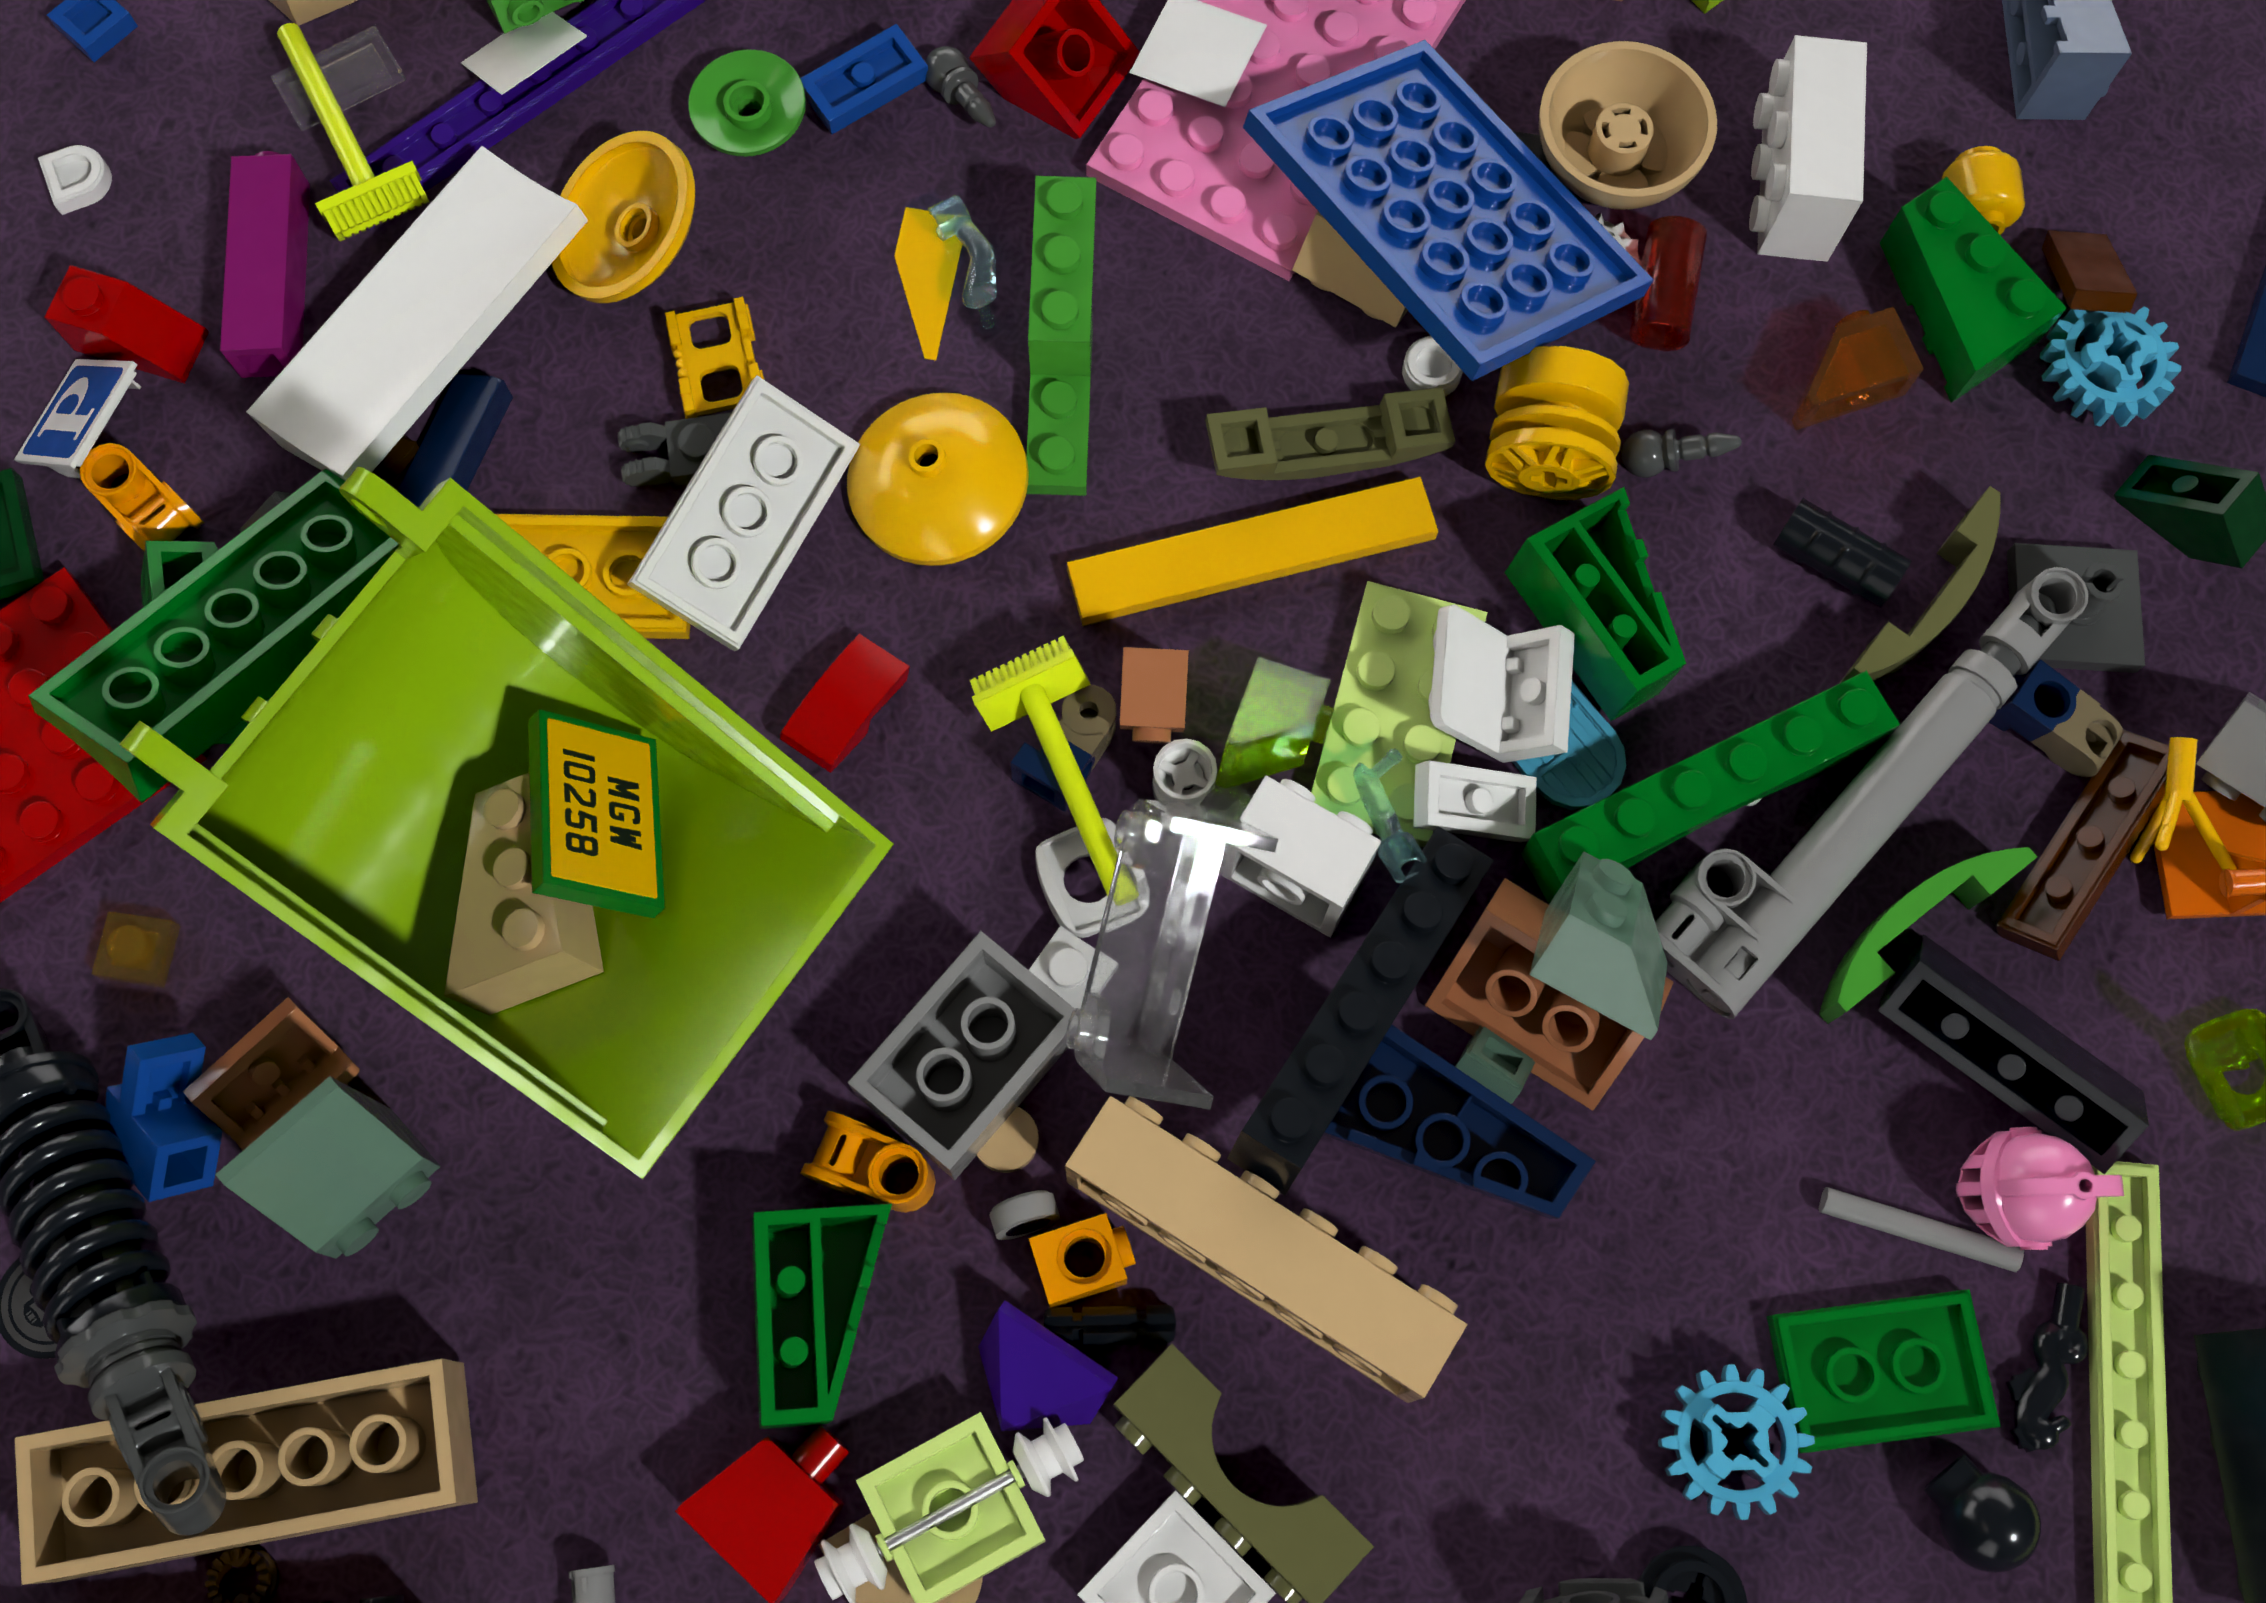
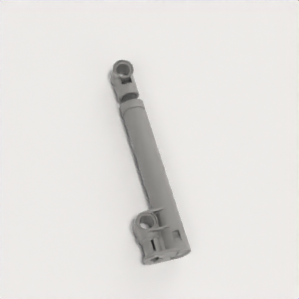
M2053 567L2045 569L2013 596L2006 609L1981 636L1979 640L1981 650L1969 649L1961 654L1950 667L1948 673L1941 677L1770 876L1748 857L1731 849L1713 851L1690 869L1687 876L1670 894L1672 903L1655 921L1668 962L1667 972L1714 1012L1727 1019H1734L1994 717L1997 709H2000L2017 689V683L2013 676L2015 674H2026L2068 624L2083 613L2088 604V590L2081 577L2068 568ZM2039 593L2045 594L2055 602L2057 614L2047 611L2041 605L2038 597ZM1709 869L1720 870L1730 878L1733 886L1731 897H1720L1711 891L1706 881ZM1684 922V928L1673 939L1672 934Z

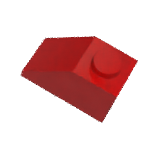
M73 265L69 266L44 316L74 351L104 360L133 361L138 364L135 368L137 370L184 384L209 333L204 326L132 284Z

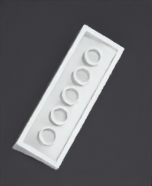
M481 145L246 412L282 448L320 470L326 468L345 481L357 467H363L372 472L587 223L588 219L576 203L555 194L531 180Z

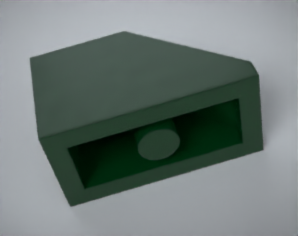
M2148 455L2114 494L2117 503L2191 559L2242 569L2266 541V492L2259 472Z

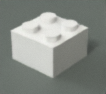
M1265 775L1226 840L1220 875L1331 938L1366 878L1382 840L1371 835L1373 833L1372 828L1359 817L1344 811H1340L1335 815L1314 803L1316 800L1315 796L1304 786L1289 779H1282L1279 783Z

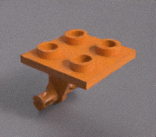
M2217 791L2194 792L2238 870L2221 869L2182 803L2168 849L2160 851L2155 847L2156 839L2153 842L2166 919L2266 915V822L2259 816L2265 807L2243 793L2234 801Z

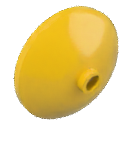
M632 131L606 141L582 161L569 178L560 195L576 203L588 219L587 223L551 263L562 285L584 300L594 303H612L642 291L667 270L687 238L695 206L693 171L686 155L678 146L658 133Z
M957 393L925 394L908 399L890 408L878 417L864 432L858 441L861 445L849 463L847 473L848 499L853 515L862 531L885 553L899 560L917 565L953 564L976 556L992 546L1008 531L1016 520L1023 506L1028 488V461L1024 447L1014 427L1006 417L991 405L971 396ZM931 454L938 455V459L934 464L926 467L919 465L924 457Z

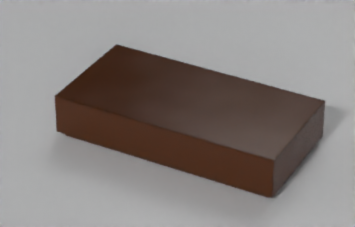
M2047 231L2042 251L2071 309L2117 313L2131 312L2137 291L2107 234Z

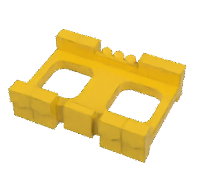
M743 296L734 298L732 303L679 314H675V311L665 312L669 342L678 370L677 375L679 377V389L685 419L735 409L752 379L758 375L764 380L763 372L759 370L758 363H756L751 341H756L750 310L748 304H745ZM715 317H725L728 320L731 332L729 342L702 349L696 348L693 345L690 327L694 322ZM729 369L739 372L742 383V393L739 396L715 402H709L704 399L701 385L703 376Z

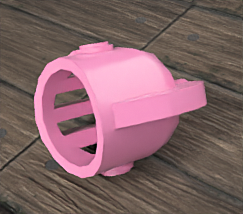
M2037 1127L2009 1128V1131L1995 1132L1971 1153L1960 1168L1959 1181L1956 1183V1194L1960 1198L1964 1208L1963 1211L1976 1226L2006 1247H2019L2020 1250H2048V1246H2052V1241L2066 1239L2086 1224L2095 1211L2097 1198L2124 1196L2122 1175H2095L2090 1161L2077 1148L2059 1137L2042 1134V1130H2038Z

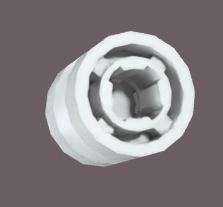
M1185 738L1173 740L1171 743L1166 744L1156 755L1153 766V794L1159 806L1169 814L1180 817L1193 816L1203 811L1211 802L1216 784L1217 765L1210 749L1199 741ZM1191 786H1194L1189 790H1183L1185 788H1190Z

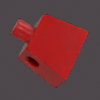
M821 1424L794 1453L790 1452L777 1438L767 1436L685 1500L675 1512L768 1603H780L789 1593L844 1505L823 1482L847 1457L850 1451Z

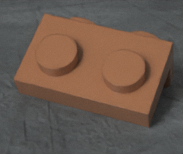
M287 997L183 1092L192 1104L229 1135L243 1151L329 1076L348 1085V1082L359 1073L360 1069L335 1041Z

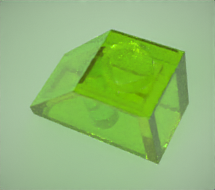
M1258 657L1228 735L1215 785L1228 789L1263 778L1265 775L1270 776L1302 766L1311 741L1323 744L1335 710V708L1323 705L1331 680Z

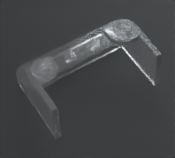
M1139 799L1133 805L1131 811L1124 810L1121 813L1114 836V845L1116 850L1119 851L1081 1009L1076 1008L1071 1013L1066 1032L1067 1047L1074 1050L1077 1063L1105 1092L1211 1109L1214 1096L1172 1060L1226 842L1275 852L1278 838L1223 810L1197 804Z

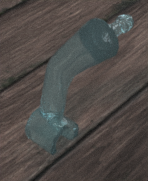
M953 195L929 207L928 211L938 224L936 233L940 240L944 241L955 235L967 249L970 263L964 283L962 302L968 308H978L982 326L990 329L995 326L996 322L989 307V304L997 296L996 253L993 245L971 221L969 212L962 199L958 195Z
M1394 748L1390 749L1386 756L1371 769L1359 762L1354 769L1353 776L1364 808L1379 838L1382 840L1378 849V856L1394 881L1401 884L1406 880L1405 875L1400 869L1403 864L1411 860H1418L1424 864L1427 858L1412 834L1403 831L1397 814L1379 780L1389 769L1402 761V754Z

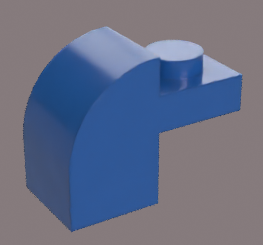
M194 1033L128 1045L122 1084L108 1086L106 1089V1108L111 1118L109 1131L120 1139L123 1149L120 1160L131 1167L134 1173V1185L148 1202L214 1185L223 1132L212 1120L192 1104L183 1092L202 1074L206 1046Z

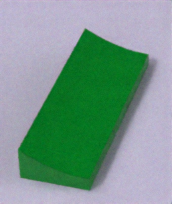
M325 468L29 694L28 697L34 712L85 750L143 803L169 781L119 745L139 720L194 760L197 759L243 721L241 716L258 696L267 701L275 694L318 643L311 636V633L327 614L339 618L400 544L362 515L341 495L339 488L345 480Z

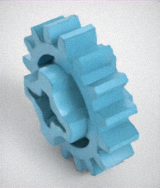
M2145 306L2135 314L2129 312L2117 313L2071 309L2047 335L2050 342L2040 353V359L2052 364L2043 373L2042 379L2046 382L2059 383L2060 388L2052 398L2055 402L2070 398L2075 403L2071 415L2075 418L2080 416L2085 410L2093 412L2095 426L2100 427L2111 415L2114 416L2115 421L2120 427L2127 426L2136 415L2144 420L2173 392L2175 387L2171 381L2181 372V365L2168 361L2179 349L2178 343L2163 342L2160 338L2168 325L2165 322L2157 323L2153 326L2148 324L2146 319L2149 309ZM2083 336L2084 342L2079 346L2081 351L2075 352L2077 338ZM2141 372H2145L2143 386L2138 389L2136 384L2143 377Z
M1735 1364L1723 1366L1720 1383H1716L1713 1376L1707 1370L1696 1373V1380L1700 1391L1695 1393L1683 1385L1678 1386L1674 1393L1677 1399L1684 1405L1681 1411L1663 1410L1661 1418L1664 1421L1675 1426L1674 1436L1658 1439V1447L1675 1450L1677 1460L1665 1468L1667 1476L1685 1473L1689 1482L1686 1484L1682 1496L1687 1500H1692L1704 1492L1708 1495L1707 1513L1712 1515H1719L1726 1502H1731L1732 1511L1737 1520H1748L1750 1502H1756L1760 1510L1766 1515L1777 1512L1772 1494L1777 1491L1787 1498H1796L1799 1492L1789 1480L1792 1472L1809 1474L1812 1470L1810 1464L1798 1458V1448L1815 1444L1814 1436L1797 1433L1795 1423L1801 1421L1807 1415L1805 1408L1787 1410L1782 1402L1790 1388L1784 1383L1767 1391L1763 1388L1764 1371L1758 1368L1751 1371L1745 1382L1740 1381ZM1723 1394H1737L1748 1397L1753 1401L1746 1405L1741 1412H1726L1719 1404H1714L1711 1399ZM1692 1422L1703 1434L1704 1454L1697 1462L1694 1460L1690 1446ZM1774 1422L1777 1425L1781 1440L1779 1459L1770 1452L1768 1429ZM1719 1425L1729 1430L1741 1427L1746 1429L1748 1434L1745 1436L1743 1443L1750 1451L1751 1459L1743 1454L1730 1455L1729 1457L1724 1454L1722 1450L1726 1447L1728 1440L1721 1433L1722 1428ZM1744 1470L1752 1479H1756L1760 1483L1746 1490H1732L1718 1485L1721 1479H1725L1731 1471Z

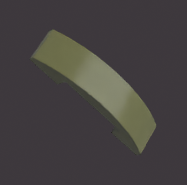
M1443 387L1384 394L1380 405L1270 418L1265 407L1207 414L1205 418L1216 475L1238 479H1311L1381 468L1449 449L1455 444Z
M1989 486L1967 511L1938 550V555L1957 568L1908 634L1888 622L1870 641L1840 683L1866 670L1875 684L1886 679L1918 656L1960 612L1979 584L1994 549L2000 519L1999 491Z

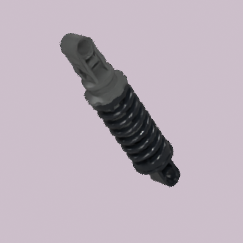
M0 988V1032L5 1028L14 1026L8 1032L0 1035V1209L2 1214L9 1219L8 1230L13 1244L21 1250L19 1259L23 1272L33 1281L31 1292L35 1304L45 1312L42 1321L47 1337L57 1344L55 1371L59 1381L63 1384L90 1388L87 1398L93 1415L98 1419L110 1422L116 1442L129 1469L133 1473L142 1500L162 1525L170 1532L178 1535H194L203 1532L211 1527L221 1516L226 1504V1490L207 1445L208 1436L187 1389L195 1379L196 1369L190 1355L181 1349L193 1337L192 1331L197 1324L196 1317L192 1308L186 1305L181 1290L170 1283H165L170 1276V1263L166 1256L155 1251L159 1241L158 1233L153 1225L143 1220L147 1211L146 1203L141 1195L131 1190L135 1182L134 1173L130 1166L120 1160L123 1152L120 1139L108 1131L111 1119L108 1109L96 1102L99 1097V1078L94 1064L87 1057L77 1053L52 1051L43 1028L25 999L14 990ZM188 1479H200L197 1490L189 1499L179 1504H167L170 1493L178 1484Z

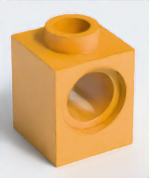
M1107 1213L1028 1238L1050 1308L1059 1307L1126 1285L1127 1275L1124 1268L1136 1264L1124 1225L1111 1229ZM1077 1243H1093L1103 1252L1104 1264L1101 1270L1091 1277L1082 1278L1075 1276L1065 1265V1257L1068 1250Z

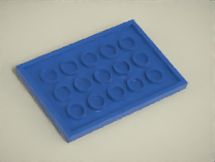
M1426 40L1294 91L1248 111L1243 125L1245 131L1471 381L1530 353L1535 347L1545 346L1644 297L1654 280Z

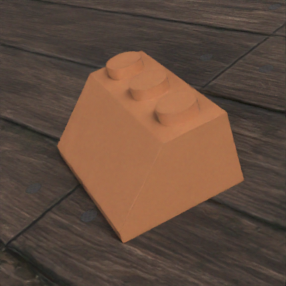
M1504 878L1425 1006L1472 1036L1480 1025L1482 1027L1485 1026L1533 1059L1535 1064L1531 1073L1593 1111L1645 1037L1529 975L1545 910L1549 905ZM1667 977L1665 979L1661 1011L1674 982Z

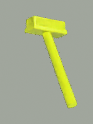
M295 23L282 25L277 31L278 38L353 187L315 203L320 214L330 224L338 240L341 242L345 240V237L350 238L352 234L356 235L359 234V231L363 232L366 228L370 229L373 225L377 226L381 221L384 223L388 218L393 219L395 215L399 216L402 212L403 214L408 212V209L411 211L415 209V206L420 207L422 203H429L430 201L420 183L422 179L413 161H409L378 176L374 175L300 27Z
M1063 635L1058 638L1059 641L1054 639L1050 641V645L1046 643L1043 645L1044 648H1041V646L1036 648V652L1031 650L1029 655L1025 653L1021 655V659L1019 657L1015 658V662L1010 660L1007 662L1008 665L1002 664L1000 669L997 667L992 669V673L989 670L985 672V676L981 674L978 676L979 679H976V677L971 679L970 683L975 694L972 696V699L991 732L1026 715L1029 716L1111 904H1117L1131 898L1135 893L1051 703L1091 685L1074 651L1070 648Z

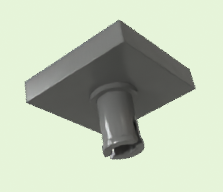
M2024 543L2013 544L2007 551L2009 604L2019 590L2045 569L2053 567L2068 568L2077 573L2085 582L2088 590V604L2083 613L2068 624L2038 660L2041 659L2052 668L2136 673L2145 666L2138 550ZM2039 593L2038 597L2041 605L2047 611L2057 614L2055 602L2045 594Z

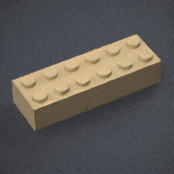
M1112 1096L1108 1098L1065 1164L1068 1184L1404 1402L1410 1403L1425 1398L1468 1325L1453 1315L1458 1307L1455 1302L1428 1285L1421 1284L1417 1291L1393 1277L1398 1267L1378 1252L1362 1246L1359 1252L1356 1253L1335 1240L1334 1237L1339 1230L1317 1213L1303 1208L1298 1216L1275 1201L1280 1192L1261 1177L1245 1170L1239 1178L1217 1164L1221 1154L1216 1149L1189 1133L1185 1135L1182 1141L1159 1126L1163 1117L1140 1100L1129 1096L1125 1104Z
M442 1358L195 1404L207 1432V1445L226 1490V1504L221 1516L211 1527L194 1535H178L170 1532L144 1503L133 1473L129 1469L116 1442L109 1421L15 1437L22 1585L66 1581L478 1503L464 1363ZM188 1479L178 1484L170 1493L167 1504H179L189 1499L197 1490L200 1479Z

